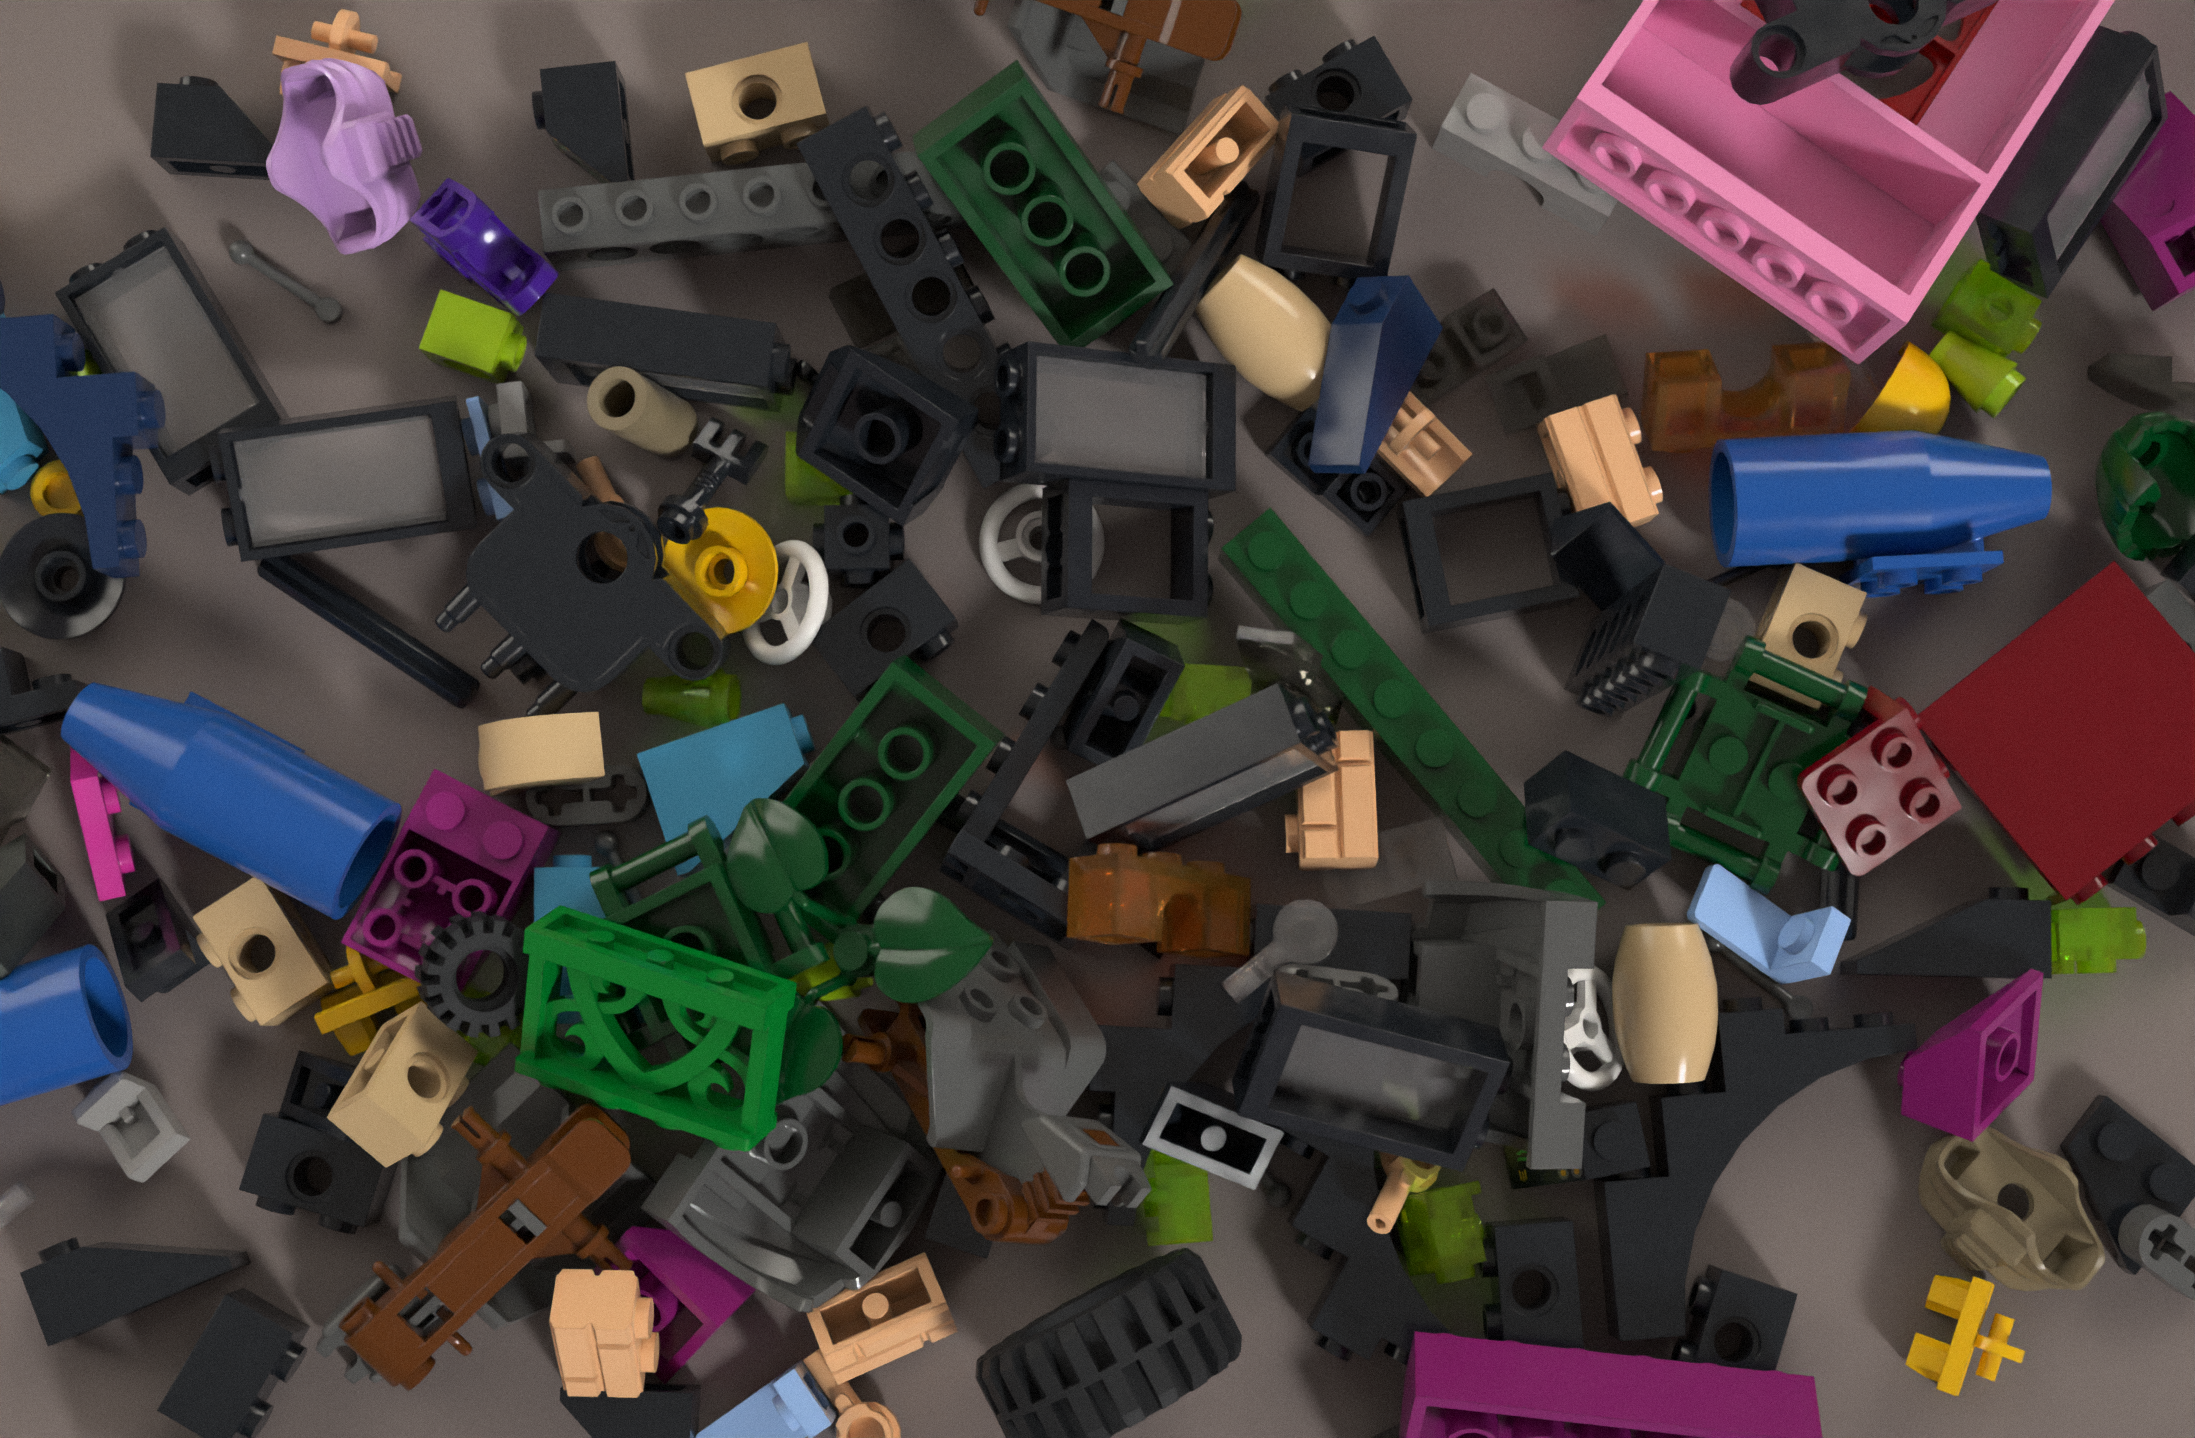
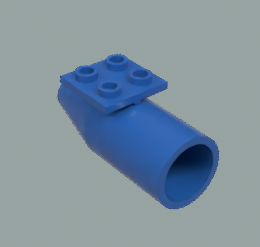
M1917 430L1719 439L1714 446L1711 456L1708 486L1712 541L1717 559L1723 567L1853 561L1854 568L1840 575L1839 581L1854 588L1860 587L1861 591L1867 593L1865 598L1900 594V588L1924 584V594H1950L1963 591V585L1982 582L1983 573L2004 563L2003 550L1984 551L1983 537L2045 519L2048 515L2052 498L2050 469L2043 456Z
M93 682L77 695L62 723L61 738L130 800L129 805L141 810L161 829L335 920L345 916L369 888L390 851L400 825L402 808L399 803L305 755L304 749L192 691L189 693L185 703Z
M89 944L17 965L9 975L0 980V1106L122 1071L129 1067L133 1054V1036L127 1004L112 966L97 947Z

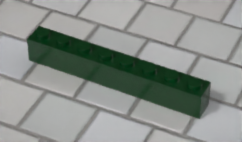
M1271 507L1221 548L1218 561L1362 730L1373 731L1374 745L1491 883L1570 893L1598 902L1597 911L1606 904V901L1576 866L1528 845L1525 806Z

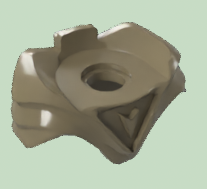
M1990 1126L1973 1142L1953 1134H1948L1935 1141L1929 1147L1919 1178L1918 1194L1920 1202L1934 1221L1946 1231V1234L1940 1240L1941 1248L1965 1271L1986 1270L2007 1288L2020 1291H2038L2049 1288L2080 1290L2090 1282L2104 1265L2105 1253L2103 1245L2083 1209L2079 1197L2078 1179L2072 1173L2068 1161L2055 1154L2023 1146ZM2007 1184L2019 1186L2028 1196L2029 1211L2022 1220L2012 1211L1997 1204L1998 1194Z

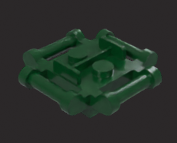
M1746 635L1738 647L1725 676L1721 675L1719 677L1701 669L1672 686L1638 758H1630L1622 776L1652 792L1666 796L1671 847L1709 864H1719L1732 874L1747 880L1749 888L1767 895L1776 882L1782 862L1788 851L1818 867L1832 872L1835 871L1840 861L1821 826L1815 838L1798 831L1810 807L1797 786V778L1803 770L1853 737L1847 734V731L1865 702L1868 688L1851 680H1847L1845 684L1837 682L1765 650L1766 642ZM1753 673L1758 674L1832 708L1824 721L1746 686L1749 678ZM1697 694L1708 695L1710 698L1673 775L1661 770ZM1687 806L1752 837L1765 840L1766 842L1759 856L1751 855L1680 823Z
M707 815L689 823L687 832L616 867L608 863L589 873L592 888L606 916L603 918L605 920L787 980L831 960L823 942L815 943L799 906L792 899L785 909L778 913H773L792 955L777 962L775 961L772 954L774 948L757 911L746 907L732 890L727 875V855L724 851L723 840L716 825ZM699 856L704 867L703 870L629 905L626 899L627 890ZM610 982L616 990L605 994V997L625 996L626 992L623 986ZM647 994L638 1003V1007L647 1024L641 1027L633 1008L623 1013L613 1014L625 1035L639 1052L663 1041L671 1060H674L696 1047L695 1044L684 1038L673 1026L660 998ZM686 1007V1011L693 1021L699 1017H704L705 1013ZM741 1030L739 1035L732 1043V1046H734L742 1052ZM717 1059L715 1061L719 1064L723 1063V1061L720 1059Z

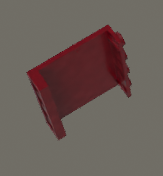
M2115 560L1918 714L1923 728L1919 731L1925 742L1928 740L2054 890L2052 894L2045 898L2046 900H2051V906L2065 902L2070 898L2077 906L2085 902L2107 885L2108 881L2101 873L2120 858L2129 866L2152 850L2159 843L2152 833L2167 821L2172 819L2177 826H2180L2195 816V653Z

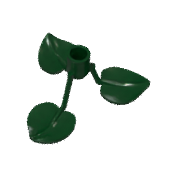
M756 798L752 799L744 807L729 845L727 875L734 894L746 907L766 914L782 911L793 899L801 909L839 927L841 931L833 946V956L841 970L839 975L811 988L804 998L796 991L794 1007L787 1013L776 1105H779L789 1099L813 1092L822 1086L832 1076L840 1062L843 1050L841 1028L832 1012L824 1007L815 1006L821 997L843 986H853L858 978H875L881 992L893 1000L903 1003L928 1001L948 991L964 979L990 949L993 938L973 923L950 899L929 888L908 887L893 893L878 909L874 918V928L872 925L857 924L853 917L843 916L811 900L804 890L811 889L820 884L826 877L829 869L828 852L820 832L806 816L788 804L773 799ZM743 1027L741 1049L749 1057L753 1030Z

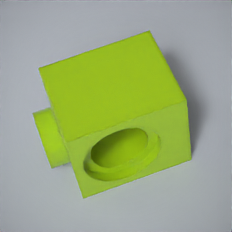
M440 289L419 349L433 363L500 384L505 382L508 371L516 372L525 354L527 338L522 335L524 327L512 313Z

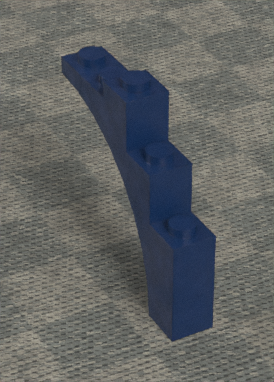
M0 281L1 315L3 314L5 309V294L3 285ZM54 314L0 318V389L5 391L41 428L68 471L85 517L93 569L112 578L140 576L139 558H144L146 555L147 537L142 521L137 519L135 494L142 493L144 478L141 462L136 455H133V450L159 448L158 429L164 428L166 422V409L162 393L158 389L155 390L153 383L135 371L78 376L77 372L83 371L85 367V349L79 333H75V328Z

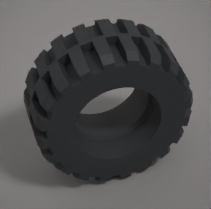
M1182 1248L1153 1258L1140 1266H1135L1091 1288L1089 1291L1076 1298H1072L1058 1308L1040 1316L1027 1326L1007 1336L1002 1342L988 1349L985 1354L977 1359L975 1378L1006 1438H1110L1123 1429L1130 1428L1145 1420L1146 1417L1160 1409L1175 1403L1179 1398L1196 1390L1208 1382L1209 1378L1226 1369L1228 1363L1235 1361L1241 1352L1242 1335L1201 1256L1188 1248Z

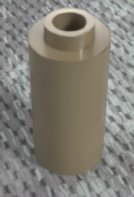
M618 366L606 369L594 379L588 390L587 408L596 424L661 458L676 457L684 453L696 438L698 419L693 407L687 401L630 368Z

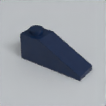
M1409 275L1357 277L1331 324L1308 462L1309 467L1314 473H1366L1443 328Z

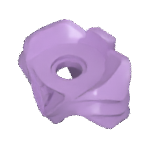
M324 58L322 60H310L305 64L284 69L281 72L280 78L283 93L282 119L275 143L266 160V170L270 182L275 190L300 203L323 224L336 249L341 254L347 255L367 249H374L391 239L409 221L419 205L421 194L409 160L420 157L423 150L413 118L407 114L395 117L385 81L376 72L358 64L335 58Z

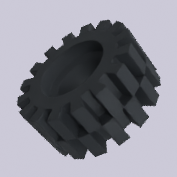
M471 911V917L464 918L460 914L448 918L451 925L445 929L437 925L430 932L435 937L431 945L428 946L422 943L418 952L424 958L422 965H415V977L421 982V986L417 987L420 998L427 1003V1008L447 1027L455 1032L460 1030L469 1037L478 1038L479 1032L485 1033L489 1038L501 1035L499 1028L506 1025L509 1029L513 1030L521 1025L517 1016L524 1010L529 963V955L523 953L525 932L504 917L494 913L493 916H488L483 911ZM478 950H490L497 953L504 967L503 979L499 987L490 995L482 998L464 996L459 991L456 983V972L461 961L470 953Z

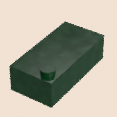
M1018 60L1008 65L912 136L918 158L1058 345L1085 348L1173 285L1159 256Z
M906 655L897 658L888 666L783 801V803L798 810L814 824L820 832L828 852L829 869L826 877L820 884L811 889L804 890V892L811 900L843 916L853 917L856 922L1005 735ZM800 908L806 923L834 944L841 932L839 927Z

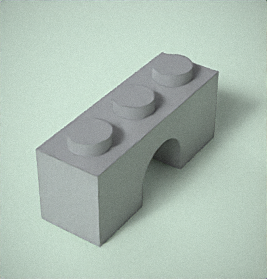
M1470 73L1441 125L1432 149L1484 177H1487L1490 171L1497 170L1524 180L1543 196L1542 208L1594 236L1603 227L1618 201L1542 148L1560 120Z

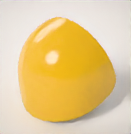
M1906 341L1898 351L1901 359L1870 408L1860 421L1851 428L1849 433L1917 430L1938 434L1948 417L1951 404L1949 383L1938 363L1912 342Z

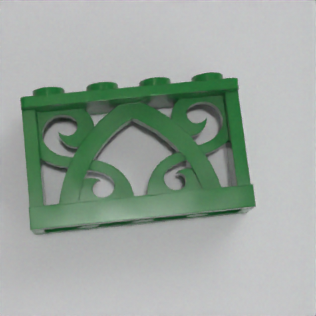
M559 905L525 928L523 953L529 955L521 1049L520 1054L515 1058V1072L534 1078L547 1088L565 1089L594 1099L602 1107L623 1109L646 1117L662 1128L683 1130L712 1140L716 1146L725 1150L750 1151L776 1128L778 1114L775 1112L787 1013L794 1007L797 982ZM564 966L567 967L573 994L560 996L562 969ZM610 982L626 987L625 996L605 997V994L616 990ZM647 994L660 998L673 1026L684 1038L695 1044L696 1047L677 1059L652 1066L630 1042L613 1014L630 1010L641 1002ZM686 1007L705 1013L704 1017H699L693 1021L688 1015ZM565 1011L580 1012L583 1020L570 1027L565 1037L577 1035L583 1040L585 1046L556 1036L559 1013ZM743 1027L753 1030L749 1057L732 1046V1043ZM717 1059L731 1066L741 1077L745 1085L744 1101L711 1089L712 1083L721 1085L727 1093L734 1089L730 1073L721 1064L715 1062Z

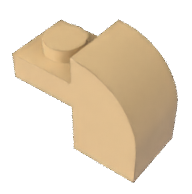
M599 712L529 716L478 726L480 742L478 754L479 770L484 783V791L490 790V797L516 795L534 787L585 784L605 776Z

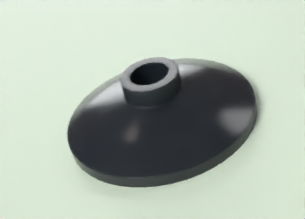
M54 513L30 521L10 538L0 556V600L6 612L23 629L43 638L69 640L95 631L114 614L124 595L127 577L112 578L93 569L85 517L81 515ZM70 569H75L79 575L78 584L72 590L64 591L61 586L62 575Z

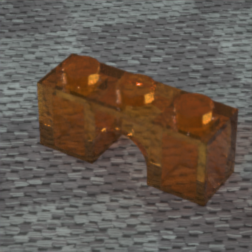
M1826 342L1772 345L1770 365L1765 376L1750 388L1740 391H1728L1722 389V379L1709 349L1645 353L1641 421L1652 450H1665L1670 453H1687L1696 448L1715 447L1719 439L1843 433L1851 373L1841 353Z
M1121 843L1097 845V855L1070 858L1067 938L1109 945L1158 941L1157 952L1196 959L1249 956L1251 878L1225 873V864L1221 862L1191 861L1187 862L1185 866L1182 865V855L1150 852L1144 853L1142 857L1137 856V846Z

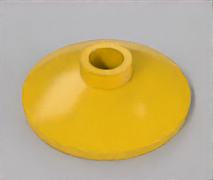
M707 508L703 511L708 517L709 525L700 538L690 540L687 544H678L668 539L664 548L666 554L664 566L714 616L728 634H733L750 627L769 607L778 582L777 555L767 532L751 516L731 508ZM730 560L733 562L735 570L731 583L727 582L723 573L726 563Z

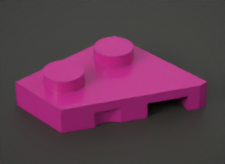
M70 746V782L99 901L126 896L125 873L136 871L129 835L117 836L113 814L122 812L119 791Z

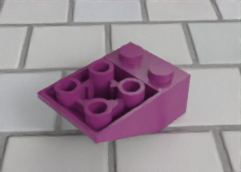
M2171 91L2165 93L2168 112L2167 120L2100 219L2152 312L2195 290V115Z
M434 768L341 943L421 983L415 977V965H422L424 958L418 954L422 943L430 946L435 939L430 932L437 925L443 929L451 925L448 918L457 914L462 915L464 918L471 917V911H483L488 916H493L494 913L511 922L534 887V867L545 866L562 833ZM490 950L472 952L459 964L456 972V983L462 994H464L491 953Z

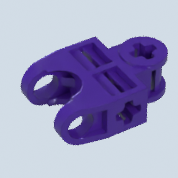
M447 178L409 220L426 235L422 240L451 268L468 282L474 281L479 284L504 308L517 316H521L546 292L559 273L506 227L494 214L495 212L476 194L462 184Z

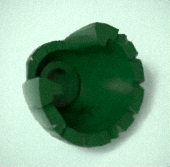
M2164 412L2140 413L2131 417L2124 426L2117 428L2104 445L2096 469L2098 506L2103 524L2112 542L2125 557L2135 561H2144L2146 557L2149 561L2154 560L2157 556L2161 558L2170 557L2177 554L2180 548L2195 534V423Z

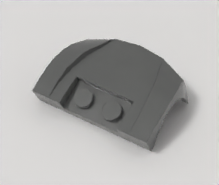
M1425 881L1421 884L1422 896L1430 899L1425 922L1411 925L1408 979H1401L1399 1002L1498 1027L1507 1054L1513 1060V1072L1508 1089L1503 1095H1496L1490 1108L1489 1129L1485 1142L1502 1144L1526 1151V1167L1529 1169H1582L1586 1103L1561 1093V1083L1567 1081L1570 1072V1054L1567 1045L1564 1043L1565 1017L1571 1014L1574 1005V988L1571 979L1568 977V969H1594L1598 902L1570 893L1517 885L1471 881ZM1398 1050L1400 1077L1406 1081L1416 1082L1419 1117L1416 1118L1448 1125L1472 1068Z
M817 1001V1003L815 1004V1006H821L827 1009V1007H825L820 1001ZM841 1028L843 1037L847 1033ZM840 1059L836 1070L822 1086L813 1092L776 1105L775 1112L778 1114L776 1128L750 1151L725 1150L716 1146L712 1140L705 1139L693 1158L678 1153L640 1208L680 1239L712 1259L731 1274L772 1299L798 1312H813V1308H818L844 1289H860L879 1272L912 1231L938 1181L943 1166L933 1147L926 1141L927 1136L890 1071L885 1073L873 1071L865 1063H847ZM743 1084L734 1098L744 1101L745 1085Z

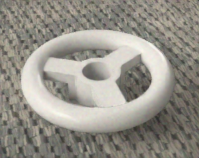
M1022 483L1004 492L988 509L980 529L979 551L988 576L1000 590L1016 600L1041 605V586L1030 585L1018 580L1006 569L1003 562L1024 557L1030 562L1041 564L1042 550L1033 548L1029 541L1035 532L1042 531V508L1041 511H1035L1026 515L1020 521L1016 530V538L998 542L1001 525L1014 508L1030 500L1042 499V488L1046 487L1045 485ZM1092 505L1093 579L1103 559L1105 536L1099 515Z
M788 540L774 546L778 567L789 560L782 581L777 585L774 597L765 613L750 627L742 630L744 641L752 655L759 661L769 665L786 664L799 657L810 646L821 625L830 619L832 613V598L829 593L825 564L819 553L812 546L798 540ZM805 571L807 572L809 583L802 581ZM769 619L781 621L788 641L779 646L768 644L762 635L760 623Z
M1594 966V969H1568V977L1571 979L1572 984L1574 985L1577 982V1002H1574L1571 1014L1565 1017L1564 1043L1567 1045L1570 1054V1072L1567 1080L1581 1090L1599 1091L1611 1085L1624 1066L1613 1022L1612 981L1607 974ZM1597 994L1603 1003L1607 1015L1609 1038L1602 1030L1601 1019L1597 1013ZM1592 1050L1602 1063V1066L1594 1072H1589L1578 1064L1572 1054Z

